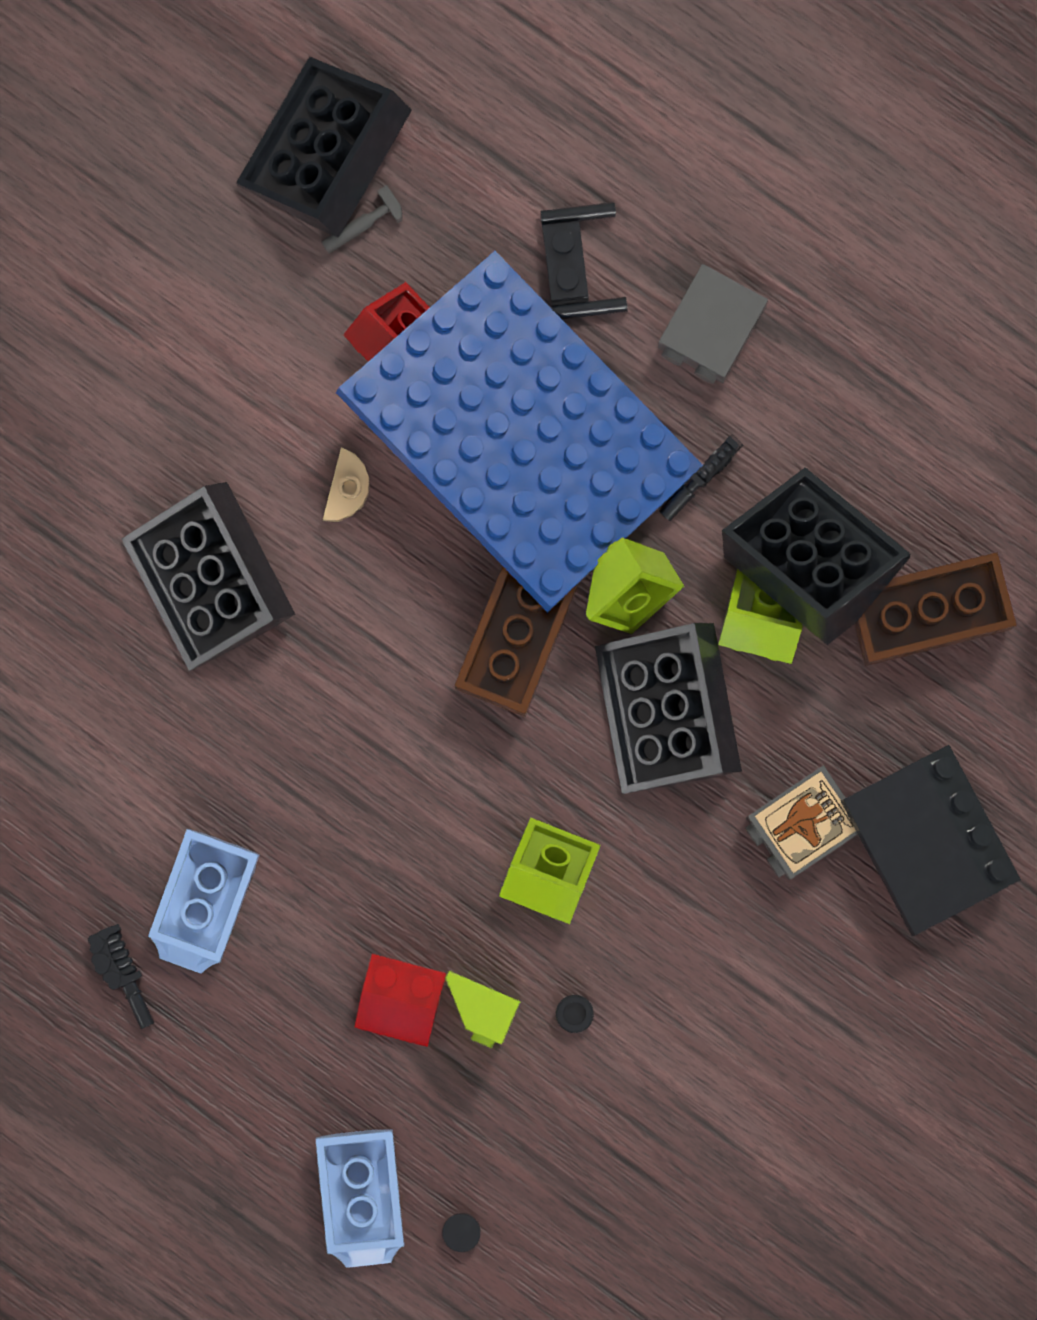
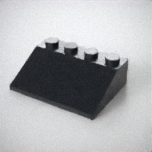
M309 56L236 184L303 222L339 238L412 109L393 90Z
M806 467L722 530L724 558L826 645L834 641L860 619L910 559V553Z
M228 482L203 486L122 538L189 671L195 670L262 635L295 615Z
M691 623L595 646L622 794L742 772L714 623Z
M950 745L925 756L840 801L912 937L1021 880Z

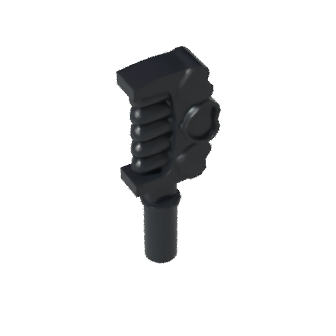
M733 434L730 435L709 456L705 464L691 476L692 481L687 486L682 485V488L660 510V513L671 521L692 498L696 497L694 492L699 487L704 488L718 475L744 445Z
M116 924L89 936L90 952L94 954L91 962L95 967V971L103 975V981L108 983L110 989L117 990L122 987L126 996L125 999L128 1000L142 1030L154 1024V1020L141 994L142 990H139L136 983L143 975L140 970L137 971L135 965H132L133 959L129 957V950L125 948L126 943L121 940L122 934L119 931L122 929L119 924Z

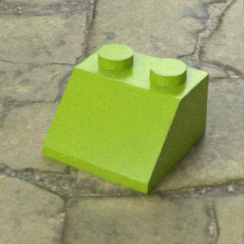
M621 537L618 541L613 542L607 547L608 550L598 559V565L594 568L586 616L590 621L633 634L685 586L664 552Z
M737 569L718 645L735 651H743L766 657L773 661L792 664L803 624Z
M530 817L509 867L499 897L570 924L601 845Z
M449 971L446 979L465 1028L473 1032L471 1040L489 1048H492L495 1042L502 1045L521 1001Z

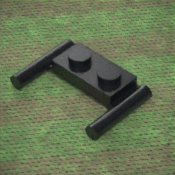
M610 202L540 211L552 310L561 319L628 312L626 297L589 301L579 221L616 217L615 203Z

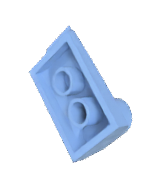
M191 829L186 830L148 935L156 945L159 959L201 974L210 966L221 962L249 883L255 873L260 854Z
M393 1129L347 1132L316 1137L327 1254L337 1257L346 1268L391 1263L396 1252L404 1246Z

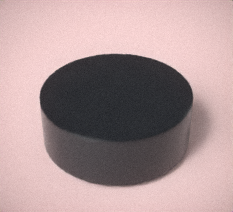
M569 995L563 998L556 1008L557 1022L568 1032H582L593 1021V1007L583 996Z
M457 1213L447 1219L442 1235L444 1242L450 1249L456 1252H467L478 1244L481 1228L478 1221L470 1214Z

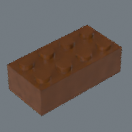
M998 552L895 577L854 624L865 666L1009 631L1017 626Z
M502 566L454 685L455 690L526 717L579 583L547 612Z

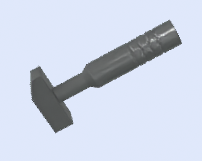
M387 185L377 191L384 203L382 206L369 214L361 215L347 224L339 238L331 235L321 241L328 254L372 227L374 221L388 212L392 214L397 223L403 221L401 205Z

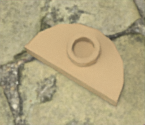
M342 447L323 521L339 522L351 517L364 506L369 495L370 479L364 463L354 453Z

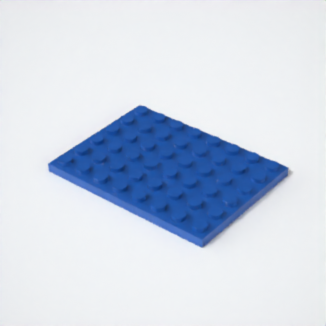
M496 251L491 253L336 391V394L547 612L598 565V559L608 550L607 547L610 544L618 541L621 537L626 539L703 466Z

